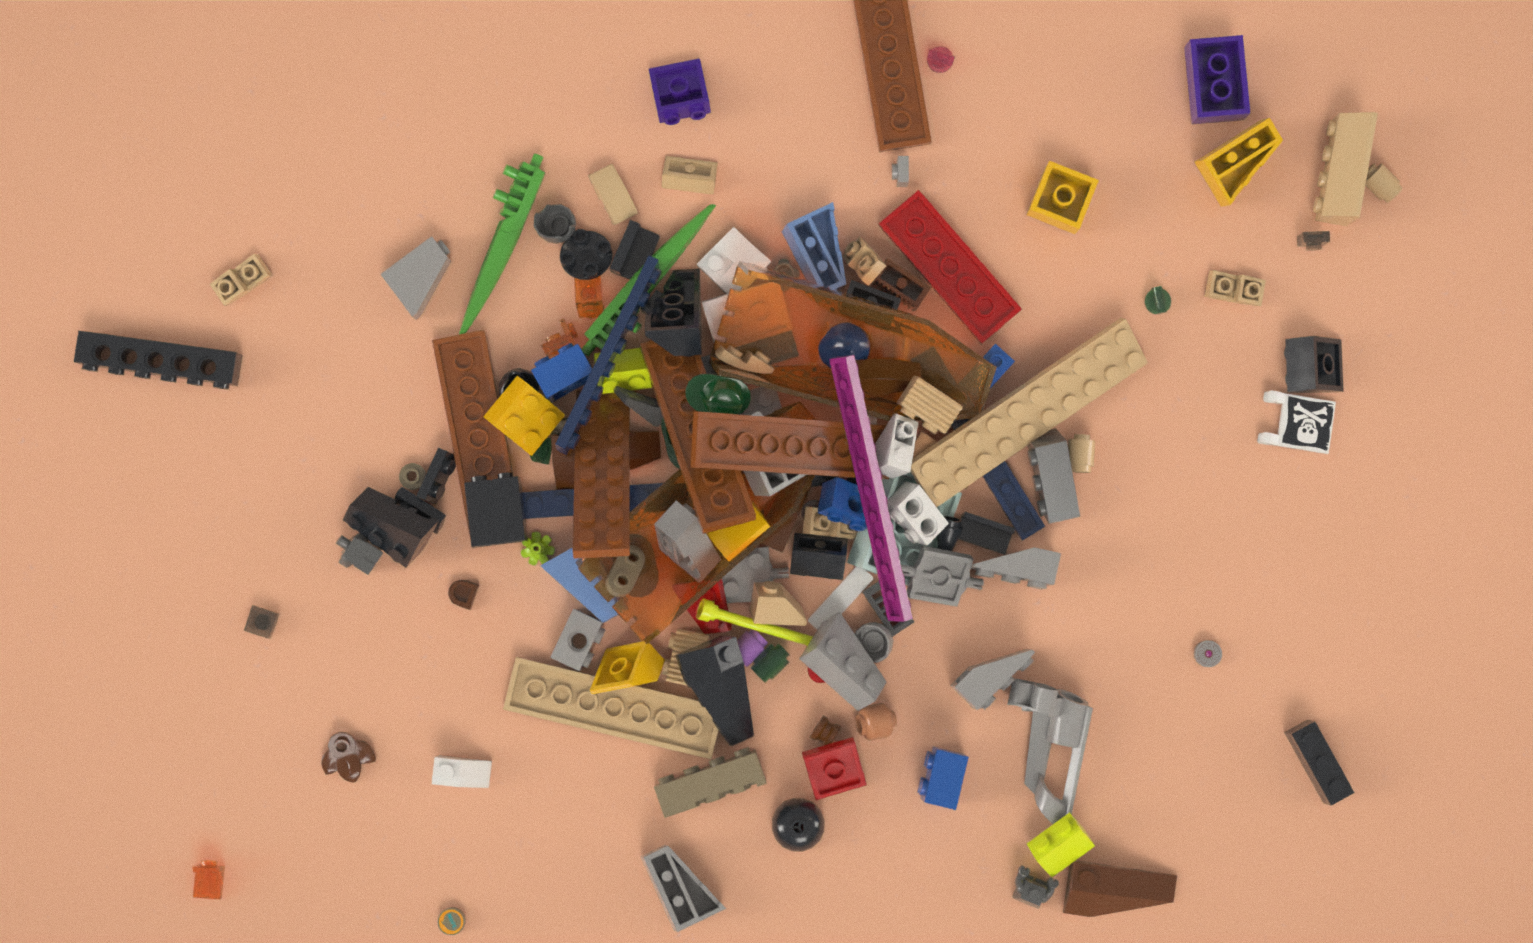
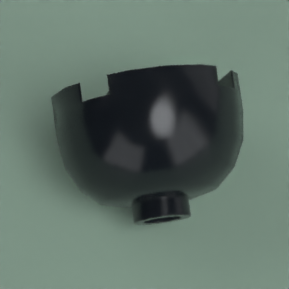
M791 798L784 801L775 810L772 818V831L776 841L783 848L793 852L809 850L821 840L824 833L825 820L822 812L810 800Z

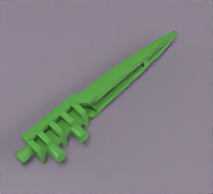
M534 153L530 164L521 162L518 167L519 169L506 164L503 170V174L513 178L514 182L509 188V194L496 189L493 198L504 203L499 214L506 219L499 221L474 285L459 335L465 334L480 313L505 269L521 235L545 176V172L539 169L544 157Z
M711 204L707 206L652 255V257L659 260L661 275L655 285L651 284L648 293L654 290L679 259L716 205ZM643 266L633 275L584 333L589 340L582 347V351L588 357L596 347L602 351ZM637 322L633 330L634 333H637L642 327L639 322Z

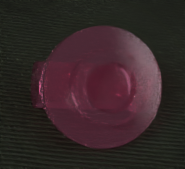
M938 46L929 49L927 64L932 71L944 73L953 65L955 56L952 55L948 48Z

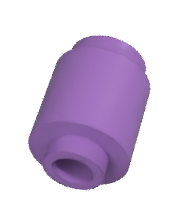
M755 630L746 631L737 639L744 665L748 667L765 650L764 647L768 644Z

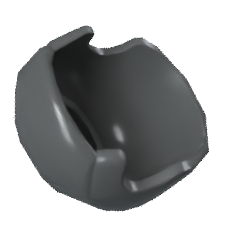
M562 204L546 205L540 213H536L534 216L535 230L548 243H562L568 240L576 229L575 216L569 208Z

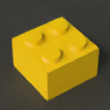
M1049 161L1026 215L1076 234L1081 227L1099 180Z
M516 376L483 417L532 456L563 419L565 414L519 376Z

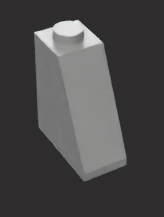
M432 236L381 273V276L416 320L422 315L451 263L447 257V254L450 253L449 249L442 240L436 242Z

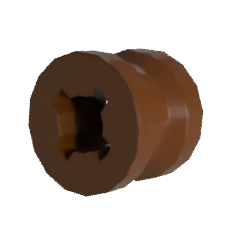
M823 715L809 738L821 741L823 746L830 744L834 741L842 726L830 723L828 718Z

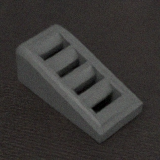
M619 386L613 389L614 393L624 404L653 426L659 427L663 416L657 399Z
M878 581L862 593L882 623L890 630L893 637L913 624L914 620L910 619L905 622H899L892 627L891 621H888L883 614L886 612L885 606L880 609L877 605L883 601L882 595L875 600L872 597L873 594L881 590Z

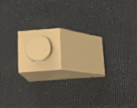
M773 581L754 582L750 612L754 624L806 626L807 620L802 606L781 583Z

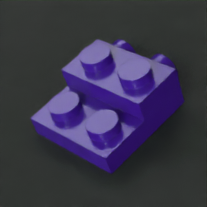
M700 58L649 68L659 123L665 122L667 125H675L680 122V119L691 117L693 120H701L706 114L711 113Z

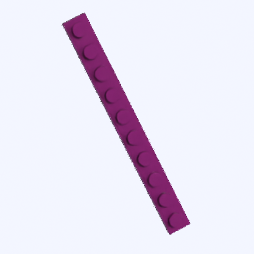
M854 355L831 358L829 360L888 621L905 622L913 619L911 604L906 591L905 577L902 573L899 550L896 546L893 523L891 522L887 505L888 500L884 492L882 473L878 465L876 446L873 442L870 419L864 402V392L858 375V366Z

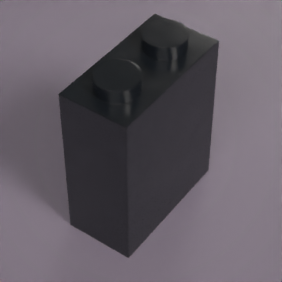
M513 472L497 474L498 479L487 480L486 475L471 477V482L464 483L471 547L477 548L528 541L521 478L518 476L514 477Z

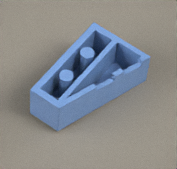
M833 202L786 224L782 230V234L807 282L810 281L809 286L817 289L812 290V292H816L815 298L817 302L832 295L830 293L834 294L840 291L846 285Z
M572 547L540 565L603 623L628 610L621 597H615L608 592L605 585L608 573L599 557L574 559Z

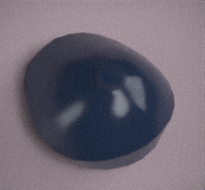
M837 324L821 339L818 346L819 355L823 363L831 368L829 359L839 356L854 355L855 360L867 359L870 351V340L867 333L855 324Z

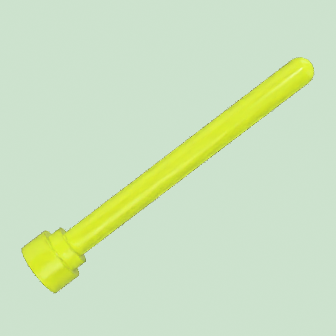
M704 598L700 601L697 609L696 618L705 622L718 619L807 646L813 636L773 624H754L752 618L719 609L718 605H714V601Z

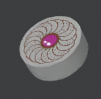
M1201 641L1194 649V658L1203 667H1213L1220 662L1222 650L1214 641Z

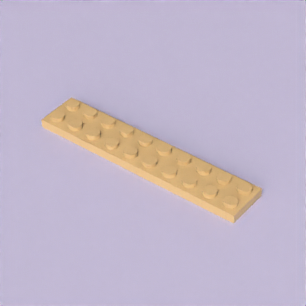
M1122 317L914 457L912 459L911 473L936 507L940 506L1146 365L1148 362L1127 320Z

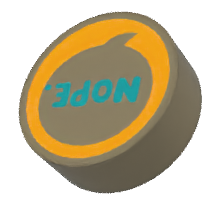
M456 907L445 909L438 917V927L446 935L458 934L466 923L464 913Z

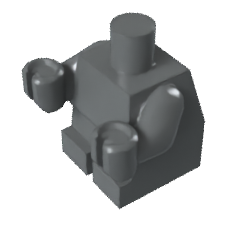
M360 533L352 536L350 540L341 535L336 542L338 546L343 548L339 563L346 568L353 564L367 575H369L383 554L381 549L369 543L368 539Z
M1021 865L1018 868V874L1015 879L1016 888L1012 897L1039 909L1041 903L1047 902L1053 896L1059 882L1051 877L1047 879V882L1038 878L1033 880L1034 877L1029 875L1030 869Z

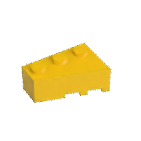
M1266 118L1259 120L1195 161L1197 168L1221 207L1230 206L1234 202L1235 197L1244 186H1247L1253 175L1264 165L1283 139L1272 120Z

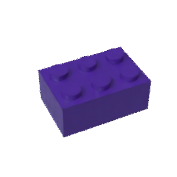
M1243 35L1190 39L1184 50L1191 123L1204 124L1244 120L1250 114Z

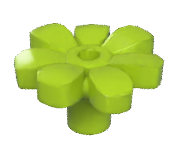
M533 532L532 539L528 538V541L522 542L526 547L521 550L522 557H530L528 562L533 566L537 565L538 560L541 564L549 561L547 555L555 553V548L548 546L552 539L548 535L541 538L539 532Z

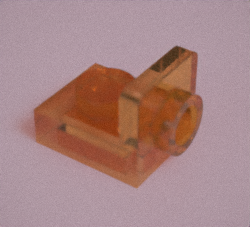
M601 276L591 280L574 278L575 304L578 317L588 319L598 317L604 311Z
M564 318L559 320L565 334L560 336V333H557L545 339L546 343L542 344L541 347L546 356L552 357L558 354V350L567 344L572 343L573 346L576 345L574 338H577L578 334L572 322L567 324Z
M201 860L200 864L193 866L192 872L195 873L193 898L222 899L225 866H218L217 861Z

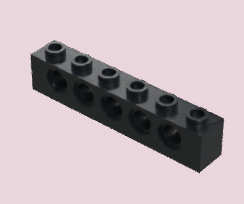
M78 330L74 362L82 365V370L98 372L100 367L107 368L108 373L115 375H124L125 371L135 372L134 377L150 379L151 375H159L162 381L177 383V378L187 379V384L203 386V382L213 383V388L229 390L230 385L238 386L243 355L232 351ZM109 347L111 351L110 357L103 361L101 352ZM135 351L137 354L136 361L128 364V354ZM157 355H162V365L155 368L153 365L154 358ZM188 358L190 362L189 368L181 372L179 364L181 360ZM210 362H215V372L207 375L205 372L206 365Z

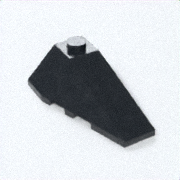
M700 269L673 270L663 286L664 292L661 297L656 298L653 310L648 311L645 316V336L674 356L691 357L702 355Z
M719 636L676 654L684 682L699 698L698 702L711 715L713 723L729 746H734L753 737L754 731L744 662L736 637Z

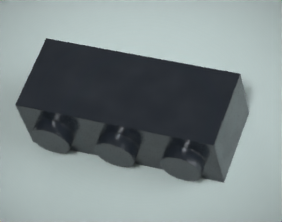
M1306 720L1284 732L1324 804L1332 806L1355 793L1315 721Z

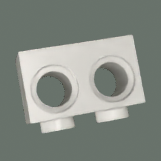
M905 482L888 499L887 505L890 511V518L903 527L905 530L904 536L913 544L928 545L949 524L919 484ZM909 502V506L906 510V503Z

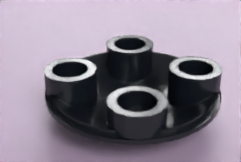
M578 229L564 242L561 248V265L570 276L576 279L591 280L606 272L611 264L613 255L611 244L604 236L597 232Z

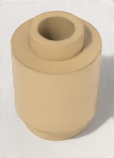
M1373 164L1368 168L1365 186L1380 200L1384 199L1387 203L1390 202L1402 190V187L1399 185L1400 181L1383 164L1378 166Z
M1074 434V439L1068 440L1072 472L1091 473V467L1094 466L1095 441L1090 440V435Z

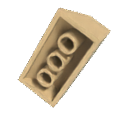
M1339 113L1333 120L1329 121L1326 135L1330 136L1329 144L1324 147L1322 161H1325L1324 171H1321L1317 183V186L1321 187L1320 195L1316 197L1313 205V212L1316 213L1315 221L1347 226L1360 217L1378 113Z

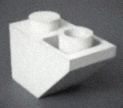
M894 414L875 444L878 465L882 475L893 479L910 473L918 428L917 421Z

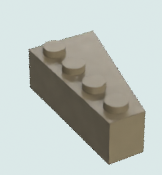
M749 747L734 752L735 757L727 760L724 759V756L708 761L710 766L702 769L698 765L683 770L685 775L674 778L673 774L659 778V784L655 785L654 789L664 818L696 808L704 802L706 804L719 800L729 793L737 794L746 791V789L751 788V785L757 784L758 787L766 784V777L756 749L750 751Z

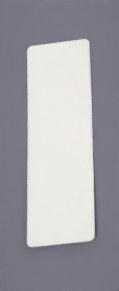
M855 567L811 615L808 622L818 630L822 622L839 611L842 614L874 579L873 576L866 570Z

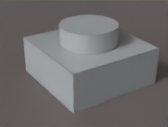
M898 156L897 164H892V180H897V187H907L909 183V156Z

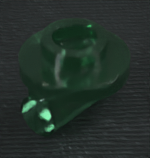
M1162 286L1151 288L1152 290L1146 294L1144 299L1146 309L1155 315L1166 313L1171 306L1169 293L1162 289Z
M546 438L532 456L530 455L532 461L549 465L552 452L551 438Z

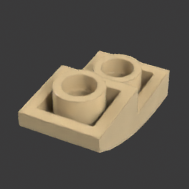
M613 164L588 175L598 198L604 204L612 224L616 225L638 214Z
M860 236L856 241L849 243L844 251L843 258L846 263L856 271L860 279L868 286L886 267L877 253Z
M253 254L235 269L227 270L213 281L210 286L223 305L227 306L262 284L272 276V273L259 254Z
M1211 270L1208 273L1204 297L1245 305L1261 306L1266 280Z
M720 345L715 352V355L720 360L745 371L762 374H772L774 368L769 364L771 359L758 350L755 354L747 350L743 358H741L743 353L731 345L728 348Z
M805 508L803 533L846 539L856 538L857 531L850 529L849 525L842 522L829 521L826 516L817 513L818 508Z

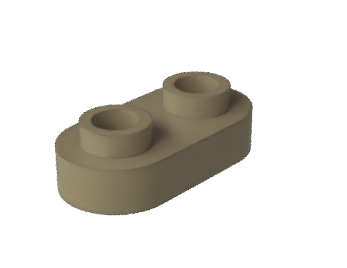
M630 545V555L635 557L636 562L630 561L628 556H617L606 578V588L615 597H624L633 589L643 568L645 556L643 551L637 546ZM619 577L625 580V585L619 584Z

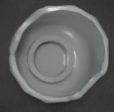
M869 622L862 625L855 632L856 637L874 663L886 659L891 653L894 640L890 630L885 625Z

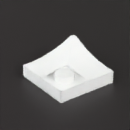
M733 227L697 263V266L725 294L748 288L763 273L760 270H765L771 264V261Z

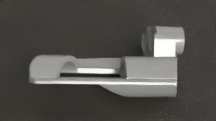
M1015 679L1011 684L1007 705L1022 707L1023 711L1033 712L1024 784L1035 794V801L1040 811L1054 824L1069 812L1072 814L1093 708L1088 706L1086 700L1072 692L1056 689L1042 683ZM1052 743L1072 747L1062 800L1055 797L1044 782Z

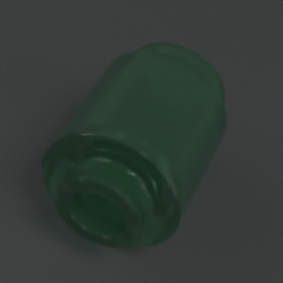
M779 643L775 647L770 644L753 661L755 664L751 669L766 683L769 679L773 680L790 663L786 659L790 654Z

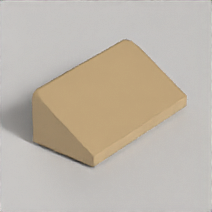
M666 156L662 173V188L713 194L718 162Z

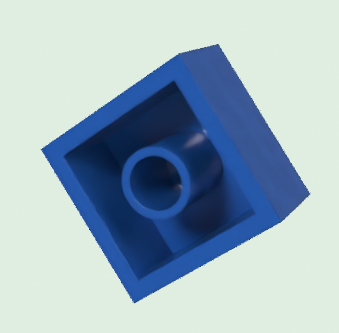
M572 343L565 345L558 350L559 355L551 359L548 356L540 359L534 364L536 367L531 370L546 398L551 403L585 385L593 369L579 344L575 346Z
M933 746L932 752L927 751L924 760V767L927 768L926 777L920 778L917 793L921 795L922 801L956 810L969 757L963 753Z

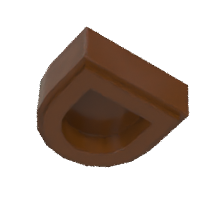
M467 580L455 581L449 588V599L453 604L471 610L479 585Z

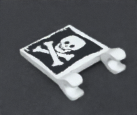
M1273 390L1264 392V402L1282 404L1278 435L1268 432L1259 433L1257 439L1259 444L1329 454L1336 402Z

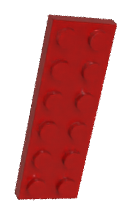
M920 190L916 191L878 224L981 345L1022 310Z

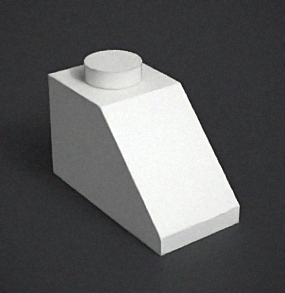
M442 755L436 756L434 758L432 784L452 787L489 788L492 761Z

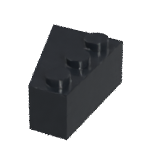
M367 487L349 505L343 521L352 529L364 535L373 545L379 547L395 562L400 563L405 568L424 550L439 522L436 518L432 517L428 520L418 515V510L412 507L407 510L396 505L395 499L370 487Z

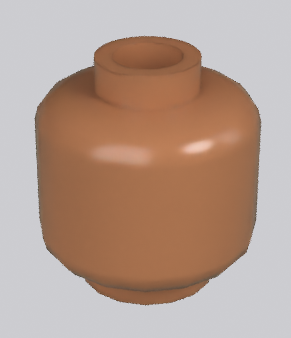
M878 703L862 708L855 717V723L859 735H863L865 739L872 741L889 737L893 732V727L897 725V718L893 710L890 711L887 705Z

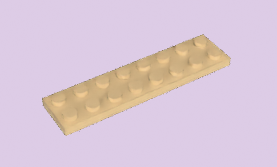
M519 657L515 658L503 710L712 759L718 729L713 723L711 715L705 707L701 706L698 700L640 686L592 694L590 688L595 678L594 675Z

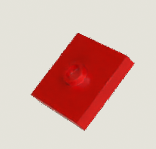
M853 737L802 752L815 800L867 785Z

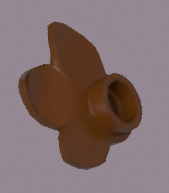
M337 732L329 740V749L322 756L321 765L326 775L338 771L344 780L355 783L360 776L361 764L375 762L376 756L367 742L355 740L347 732ZM344 742L347 747L341 750L337 747V744Z

